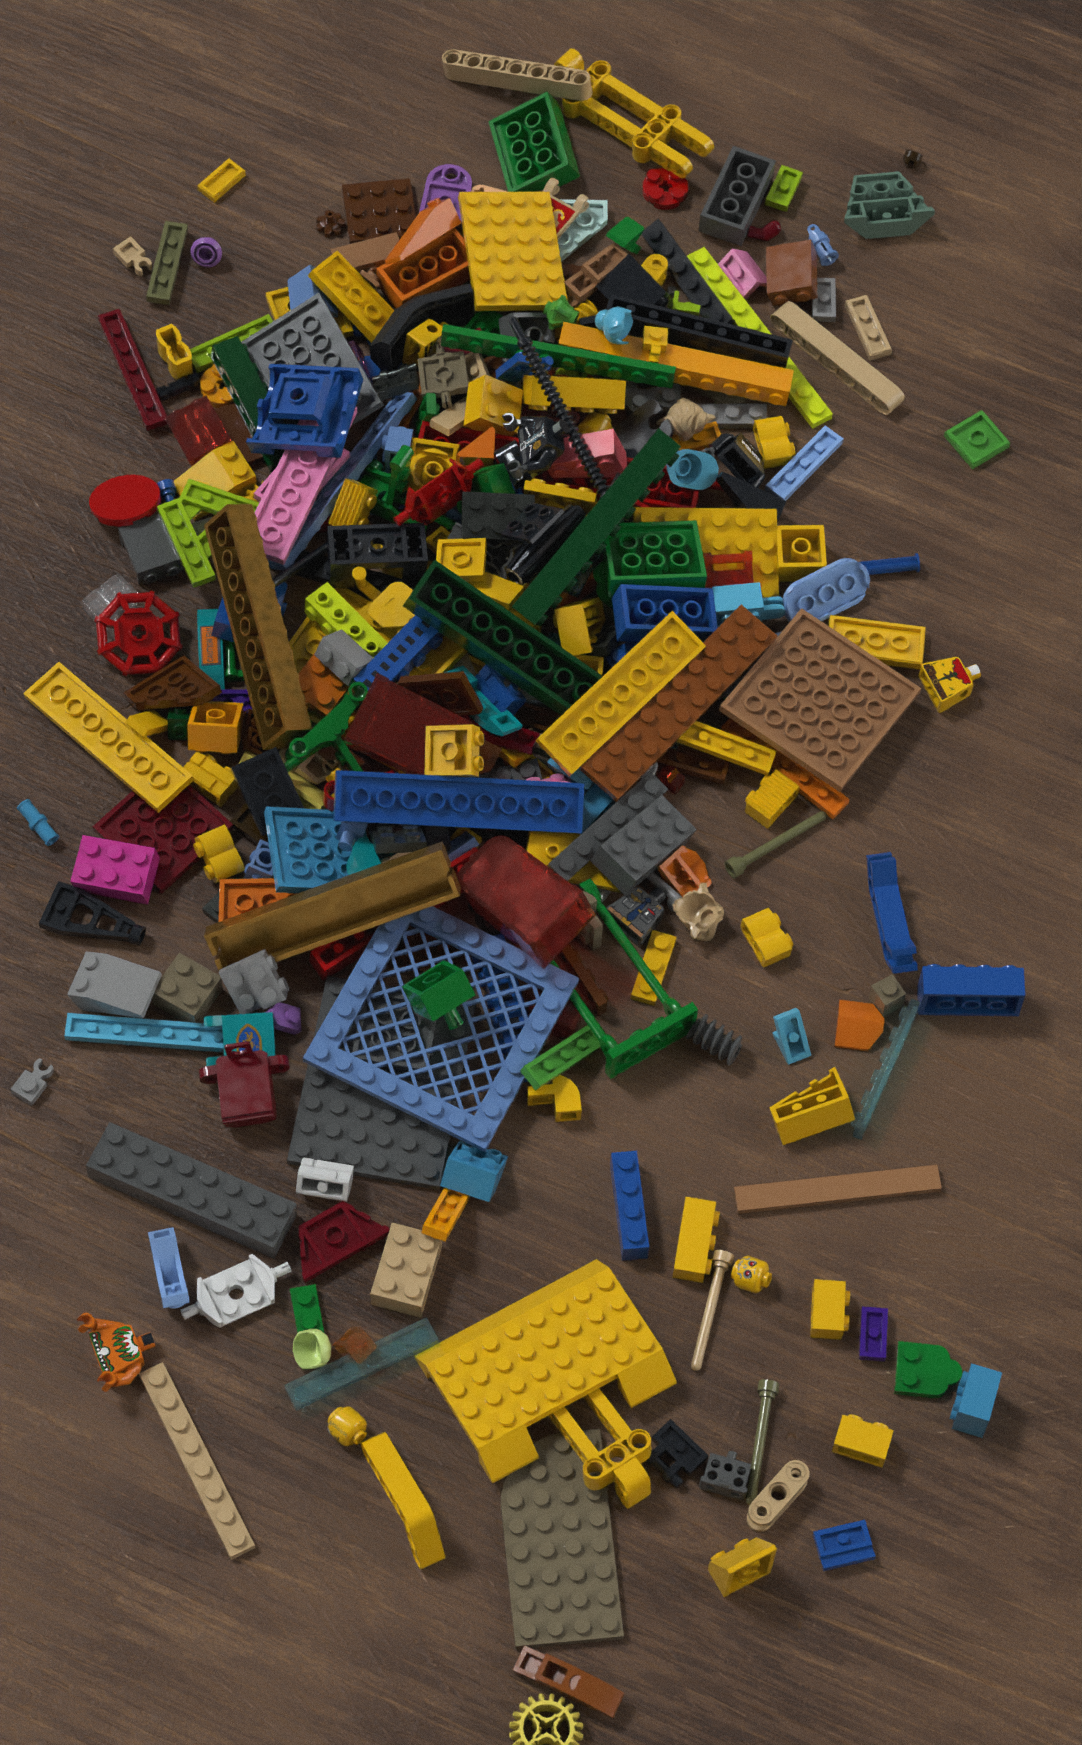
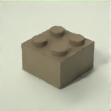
M178 953L159 980L152 997L153 1005L183 1022L200 1023L223 990L222 978L215 972Z

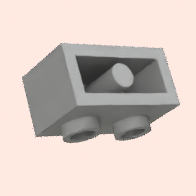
M342 629L324 636L314 654L323 665L328 667L347 686L354 683L353 679L373 659Z

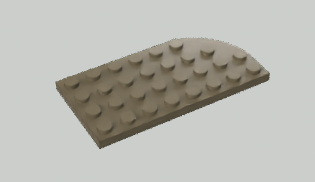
M600 1429L582 1430L598 1452L602 1450ZM561 1433L552 1434L534 1443L539 1459L507 1475L501 1493V1515L515 1649H523L524 1645L529 1648L620 1640L624 1638L607 1486L600 1490L588 1489L583 1480L584 1463ZM593 1471L589 1475L599 1476L601 1473Z

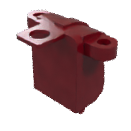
M249 1041L224 1045L227 1056L219 1057L216 1060V1065L206 1066L199 1070L201 1083H218L221 1118L225 1127H244L268 1123L277 1119L272 1074L286 1072L290 1069L288 1056H268V1053L262 1050L253 1051ZM235 1048H245L243 1051H232Z

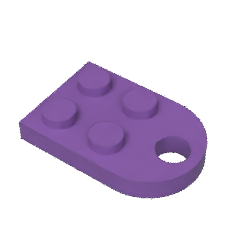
M453 164L440 165L434 168L426 179L420 211L427 208V203L439 197L440 200L450 198L461 221L458 195L459 192H471L472 180L469 173L462 167ZM447 174H455L457 177L455 179H448L445 176ZM461 221V224H459V225L456 226L455 228L463 229V228H462V221Z

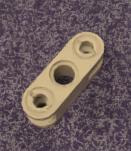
M799 1460L788 1462L752 1501L746 1519L748 1526L756 1532L767 1531L802 1493L809 1479V1469L805 1463ZM773 1492H780L785 1498L780 1501L775 1500L771 1494Z

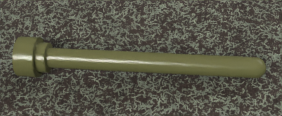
M820 811L745 856L731 857L724 862L726 871L735 879L744 873L747 865L821 823L827 818V814L824 811Z
M762 1379L758 1382L757 1392L759 1393L761 1404L746 1494V1503L748 1505L757 1497L771 1402L775 1400V1396L779 1392L780 1384L773 1380Z

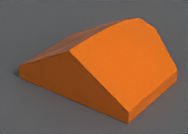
M683 845L679 846L657 867L662 879L682 897L689 891H698L701 883H706L707 888L712 884L704 861L697 852Z
M839 999L834 1047L868 1052L883 1033L884 1017L874 1004Z

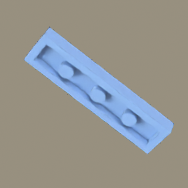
M825 425L766 484L765 491L786 501L843 444V438Z

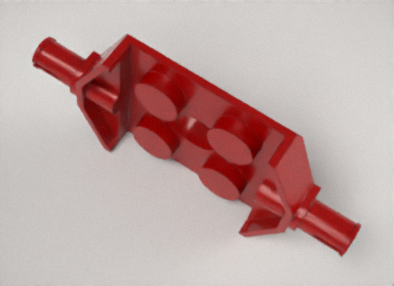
M450 458L449 461L453 466L416 492L409 487L405 502L406 508L393 518L395 523L400 526L408 519H411L412 521L416 520L424 523L427 526L457 505L458 501L462 500L463 491L471 492L473 474L484 467L482 460L477 458L470 465L464 466Z

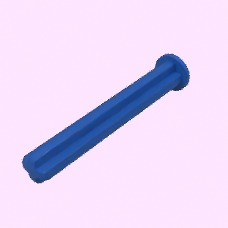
M918 553L909 557L860 561L868 570L869 575L912 570L920 572Z

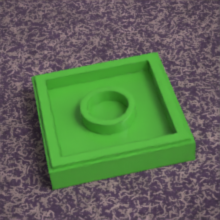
M983 410L944 433V437L971 469L976 468L1010 447L1008 439Z

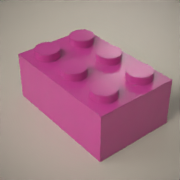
M83 835L70 882L74 887L81 888L89 894L148 904L160 857L156 849L152 847Z

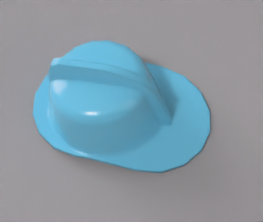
M691 449L679 450L677 454L680 457L672 467L666 465L669 479L679 487L704 490L710 487L718 476L719 467L715 458L701 451Z

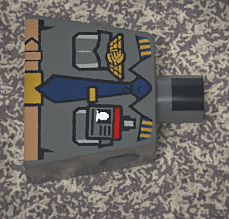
M637 887L607 907V910L626 937L641 949L650 938L652 930H655L663 919L664 908L660 904L666 899V895L658 887L654 888L649 894Z

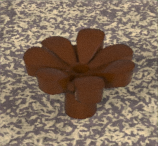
M326 210L324 216H318L316 220V230L318 232L324 230V236L327 238L332 236V232L335 235L342 234L340 227L346 226V222L342 219L341 214H334L330 210Z

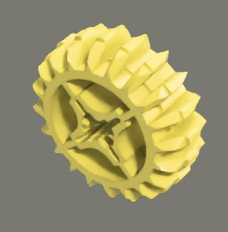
M542 1693L539 1694V1702H536L530 1696L528 1698L529 1707L525 1703H520L519 1708L521 1712L514 1711L513 1718L517 1721L510 1722L509 1727L515 1731L509 1734V1738L517 1740L513 1745H579L576 1741L583 1739V1734L578 1732L583 1729V1723L575 1721L580 1718L579 1712L571 1713L574 1708L572 1703L564 1707L565 1698L563 1697L559 1699L558 1703L554 1702L555 1696L553 1693L549 1695V1700H544V1695ZM548 1711L553 1712L555 1714L549 1718L542 1717L539 1714V1712ZM528 1719L532 1722V1727L536 1731L529 1742L523 1731ZM563 1720L566 1722L569 1730V1736L565 1743L557 1732ZM542 1727L544 1729H548L550 1727L551 1735L547 1732L541 1734Z

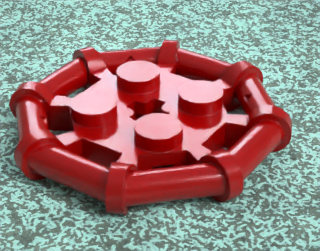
M154 591L121 594L119 592L115 594L116 597L102 613L94 619L97 628L98 655H102L120 670L123 676L156 673L163 669L174 655L183 648L180 638L179 612H175L156 596ZM145 602L144 608H129L128 603ZM151 605L155 606L165 616L161 619L158 616L156 617L150 610ZM119 607L124 611L122 616L116 621L109 619ZM164 624H170L171 639L164 638ZM106 627L114 628L115 641L107 642ZM136 627H140L141 631L146 633V635H142L141 639H137L136 636L132 635ZM161 645L167 646L168 649L157 660L154 653ZM118 647L123 654L127 655L126 663L114 654L112 650ZM148 657L150 664L132 665L133 658Z

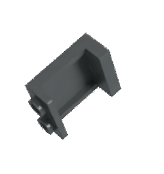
M159 513L134 521L133 525L118 527L120 542L126 548L139 585L151 584L157 579L175 576L184 570Z

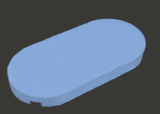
M843 558L793 582L783 595L784 616L790 622L802 608L820 621H824L830 618V615H836L858 604L866 595V589L869 588L870 577L868 570L863 564L854 559Z

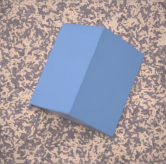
M309 265L287 280L290 310L320 293L333 317H338L337 306L307 276L316 267Z

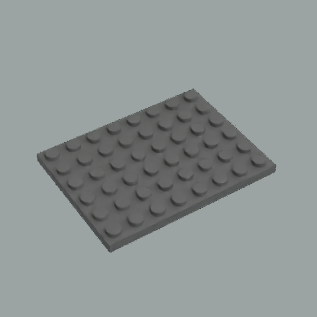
M333 976L326 978L314 1037L348 979ZM376 984L374 990L382 991L381 985ZM385 986L386 989L393 988L391 986ZM462 1004L457 1006L456 1009L464 1021L463 1024L459 1026L456 1023L458 1028L450 1030L444 1017L438 1018L432 1047L470 1036L471 1029ZM476 1004L468 1006L471 1018L474 1017ZM355 1022L347 1036L356 1034L357 1027ZM354 1040L347 1041L350 1053L353 1050ZM469 1042L461 1044L465 1055L467 1054ZM342 1043L339 1049L345 1051ZM457 1045L444 1049L447 1060L461 1057ZM440 1050L431 1053L430 1065L443 1062ZM463 1062L449 1065L453 1077L463 1074ZM308 1064L287 1164L300 1166L304 1157L354 1166V1176L440 1190L450 1135ZM388 1067L379 1068L390 1074ZM445 1067L432 1070L435 1082L449 1078ZM394 1069L395 1076L409 1072L405 1070ZM428 1072L427 1074L414 1075L418 1087L431 1083ZM411 1077L401 1079L413 1085ZM461 1080L455 1081L458 1093L460 1089ZM451 1083L437 1087L441 1098L454 1095ZM433 1088L424 1090L425 1092L436 1097ZM455 1099L448 1101V1103L456 1106L457 1101Z

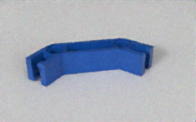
M891 852L866 855L869 893L885 962L893 974L916 971L918 966L912 955L917 953L916 946L910 939L899 892L896 859L892 857Z

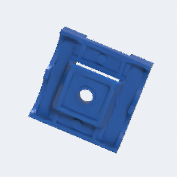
M270 364L268 393L265 399H259L257 404V429L253 438H247L246 440L251 453L274 454L275 449L316 451L318 457L341 458L364 380L359 368ZM298 394H303V396L300 399H293ZM284 419L316 420L318 426L283 424Z

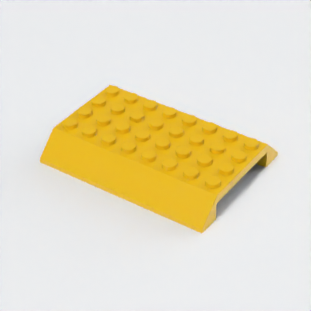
M597 1259L414 1356L427 1379L432 1378L478 1452L479 1463L492 1484L539 1459V1455L526 1427L615 1379H617L618 1389L631 1408L677 1384L663 1348L611 1269Z

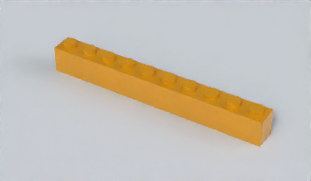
M563 322L558 345L649 362L650 350H643V338L627 335L622 341L629 342L628 344H613L606 339L604 332L599 329ZM667 344L666 352H661L659 356V364L676 367L674 383L744 397L750 400L768 402L774 405H787L794 370Z

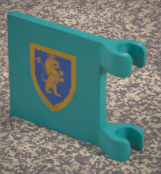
M273 1012L204 1017L205 1026H222L223 1046L249 1041L253 1051L262 1050L267 1052L268 1056L276 1055ZM235 1048L232 1051H243L245 1048ZM219 1057L206 1058V1065H216V1060Z

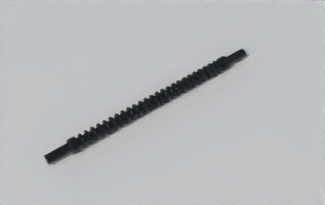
M513 317L508 320V323L518 340L517 345L520 350H523L522 355L526 356L525 360L530 361L528 366L533 367L531 372L536 373L534 377L539 379L537 383L542 384L541 390H545L544 395L548 396L547 401L551 402L550 407H554L553 412L557 413L556 418L564 420L570 428V431L566 434V436H570L568 441L573 442L572 448H576L575 453L579 454L578 459L582 460L581 465H585L584 471H588L587 476L591 477V483H595L593 488L598 489L596 493L600 495L599 499H601L610 486L606 485V479H602L604 475L599 473L601 469L596 468L598 463L593 462L594 456H590L591 451L587 450L588 445L584 444L585 439H581L582 434L578 433L579 428L575 427L576 422L571 421L573 416L568 415L570 412L568 409L565 410L567 405L562 404L563 398H559L560 393L556 392L557 387L553 386L554 381H550L551 376L547 375L548 370L544 369L545 364L541 363V358H538L539 353L534 352L536 347L532 346L531 338L526 336L517 317Z

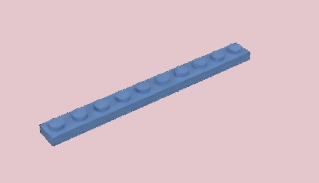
M406 392L392 397L350 452V458L318 494L285 564L268 560L271 569L285 570L294 564L295 559L308 546V542L314 534L321 529V525L327 517L332 514L345 478L356 481L359 479L362 471L372 462L373 457L382 447L383 436L388 435L389 427H398L403 417L410 412L417 400L413 392Z

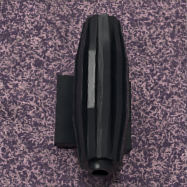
M537 503L527 505L523 512L515 520L511 521L501 533L503 538L516 540L522 544L505 568L507 577L514 583L522 586L536 577L583 521L586 515L585 511L580 506H573L571 504L564 509Z

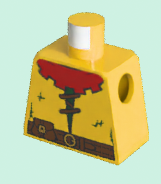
M952 657L921 664L918 677L938 713H941L971 695L973 680L980 678L981 672L976 664L965 668L959 657Z

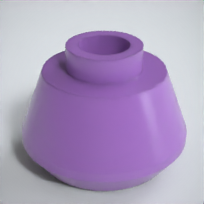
M202 237L193 243L191 256L196 264L209 268L220 262L222 249L215 239Z

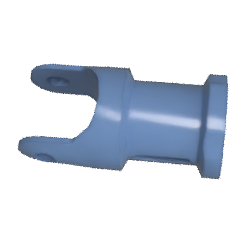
M809 225L807 229L809 240H812L817 255L820 258V264L822 266L831 265L839 257L838 252L832 249L827 234L821 231L817 225Z

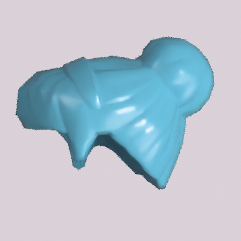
M617 306L609 310L599 311L596 314L595 325L604 332L609 342L613 344L629 343L622 340L628 335L633 324L631 310Z

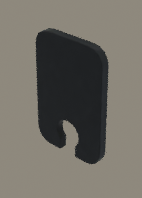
M654 399L647 401L614 428L626 451L627 458H634L657 431V429H651L650 421L653 416L659 415L664 411L658 401ZM666 419L661 423L659 429L672 438L674 428L670 420Z

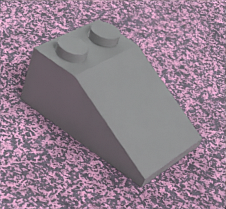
M86 951L67 995L83 1011L144 1018L162 974L159 971L109 954Z

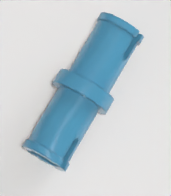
M26 799L18 805L17 810L28 821L29 828L37 832L46 846L54 844L59 839V835L48 824L47 817L44 814H40L30 799Z

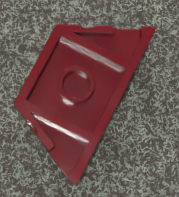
M341 1201L299 1225L303 1282L310 1281L388 1236L390 1228L373 1221L364 1212L356 1211L352 1205L345 1201Z

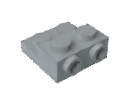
M265 949L219 970V975L240 1014H248L261 1007L266 1009L287 999L288 984L284 977H279L276 971L278 969L277 963L272 955L268 956Z

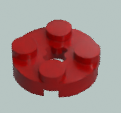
M663 167L650 169L643 181L642 193L644 199L654 204L655 208L670 210L680 206V203L687 198L688 182L686 178H680ZM665 185L669 186L670 188L667 192H665L664 189L660 187Z

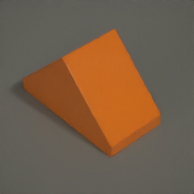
M493 427L489 428L458 452L457 462L468 466L477 458H480L484 467L494 465L495 429Z

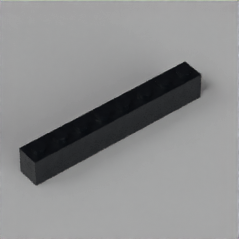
M613 294L610 295L606 310L617 306L631 310L633 324L628 333L629 336L643 338L644 326L668 328L667 344L782 368L787 366L793 342L791 339Z

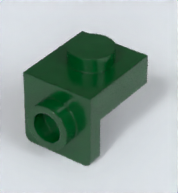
M193 706L169 708V740H188L187 724Z

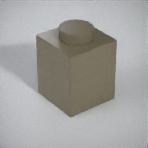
M892 974L871 985L868 998L884 1017L903 1007L906 993Z

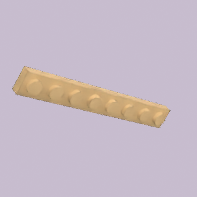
M162 1362L139 1373V1377L230 1559L232 1560L255 1549V1544L164 1363Z

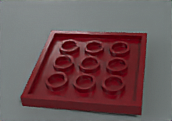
M188 785L159 813L134 791H131L92 826L93 830L102 839L155 848L160 861L153 886L161 894L202 858L198 857L194 850L193 844L196 843L194 838L224 824L229 832L234 829L233 824L191 785Z

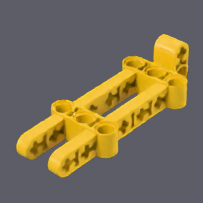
M572 48L554 63L555 66L584 70L583 57L577 50ZM604 60L594 62L585 70L590 74L592 96L589 99L578 101L562 98V112L566 117L577 118L582 115L632 147V156L635 161L645 163L652 160L680 178H685L693 170V165L688 158L666 145L671 139L676 140L701 157H706L714 150V143L707 135L681 120V109L678 106L669 104L662 108L611 76V66ZM603 94L647 122V124L639 128L596 100Z
M597 1389L584 1396L583 1399L615 1439L614 1443L598 1452L565 1407L550 1414L548 1417L584 1463L583 1480L585 1486L591 1490H600L614 1481L618 1498L629 1509L651 1494L650 1478L641 1465L650 1458L651 1437L647 1431L642 1429L631 1431L603 1392ZM637 1443H642L645 1445L643 1448L634 1447V1445ZM615 1457H620L623 1459L621 1462L612 1461V1459ZM593 1471L601 1473L599 1476L589 1475Z

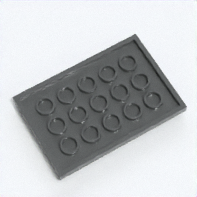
M317 293L241 342L246 344L249 358L252 363H256L259 377L262 382L267 384L268 389L270 384V364L359 368L364 380L356 404L357 414L352 425L384 406L320 293ZM298 394L293 399H300L303 396V394ZM300 419L284 420L287 424L297 425Z

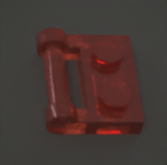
M751 550L735 554L712 555L711 552L703 553L707 573L705 588L754 583ZM743 563V569L712 571V564Z

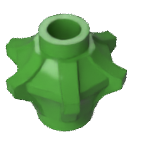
M561 295L556 301H548L543 311V314L547 315L549 329L551 330L562 327L563 322L575 324L580 313L574 310L564 295Z

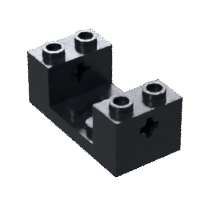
M425 524L328 526L327 556L330 585L333 588H353L355 580L352 576V571L358 566L364 569L401 568L402 583L417 585L428 569ZM381 544L384 547L381 549H375L372 547V545Z

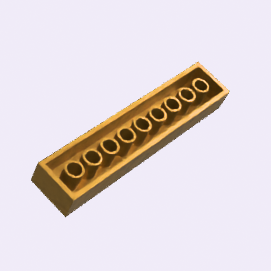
M227 504L204 525L262 748L263 750L274 747L286 749L293 739L302 738L312 730L311 719L308 716L305 696L300 686L299 674L293 660V651L289 645L287 629L281 615V606L277 600L275 584L269 570V561L265 555L263 539L260 536L252 504Z

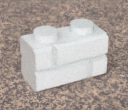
M303 1157L297 1176L296 1193L347 1202L352 1187L354 1166Z

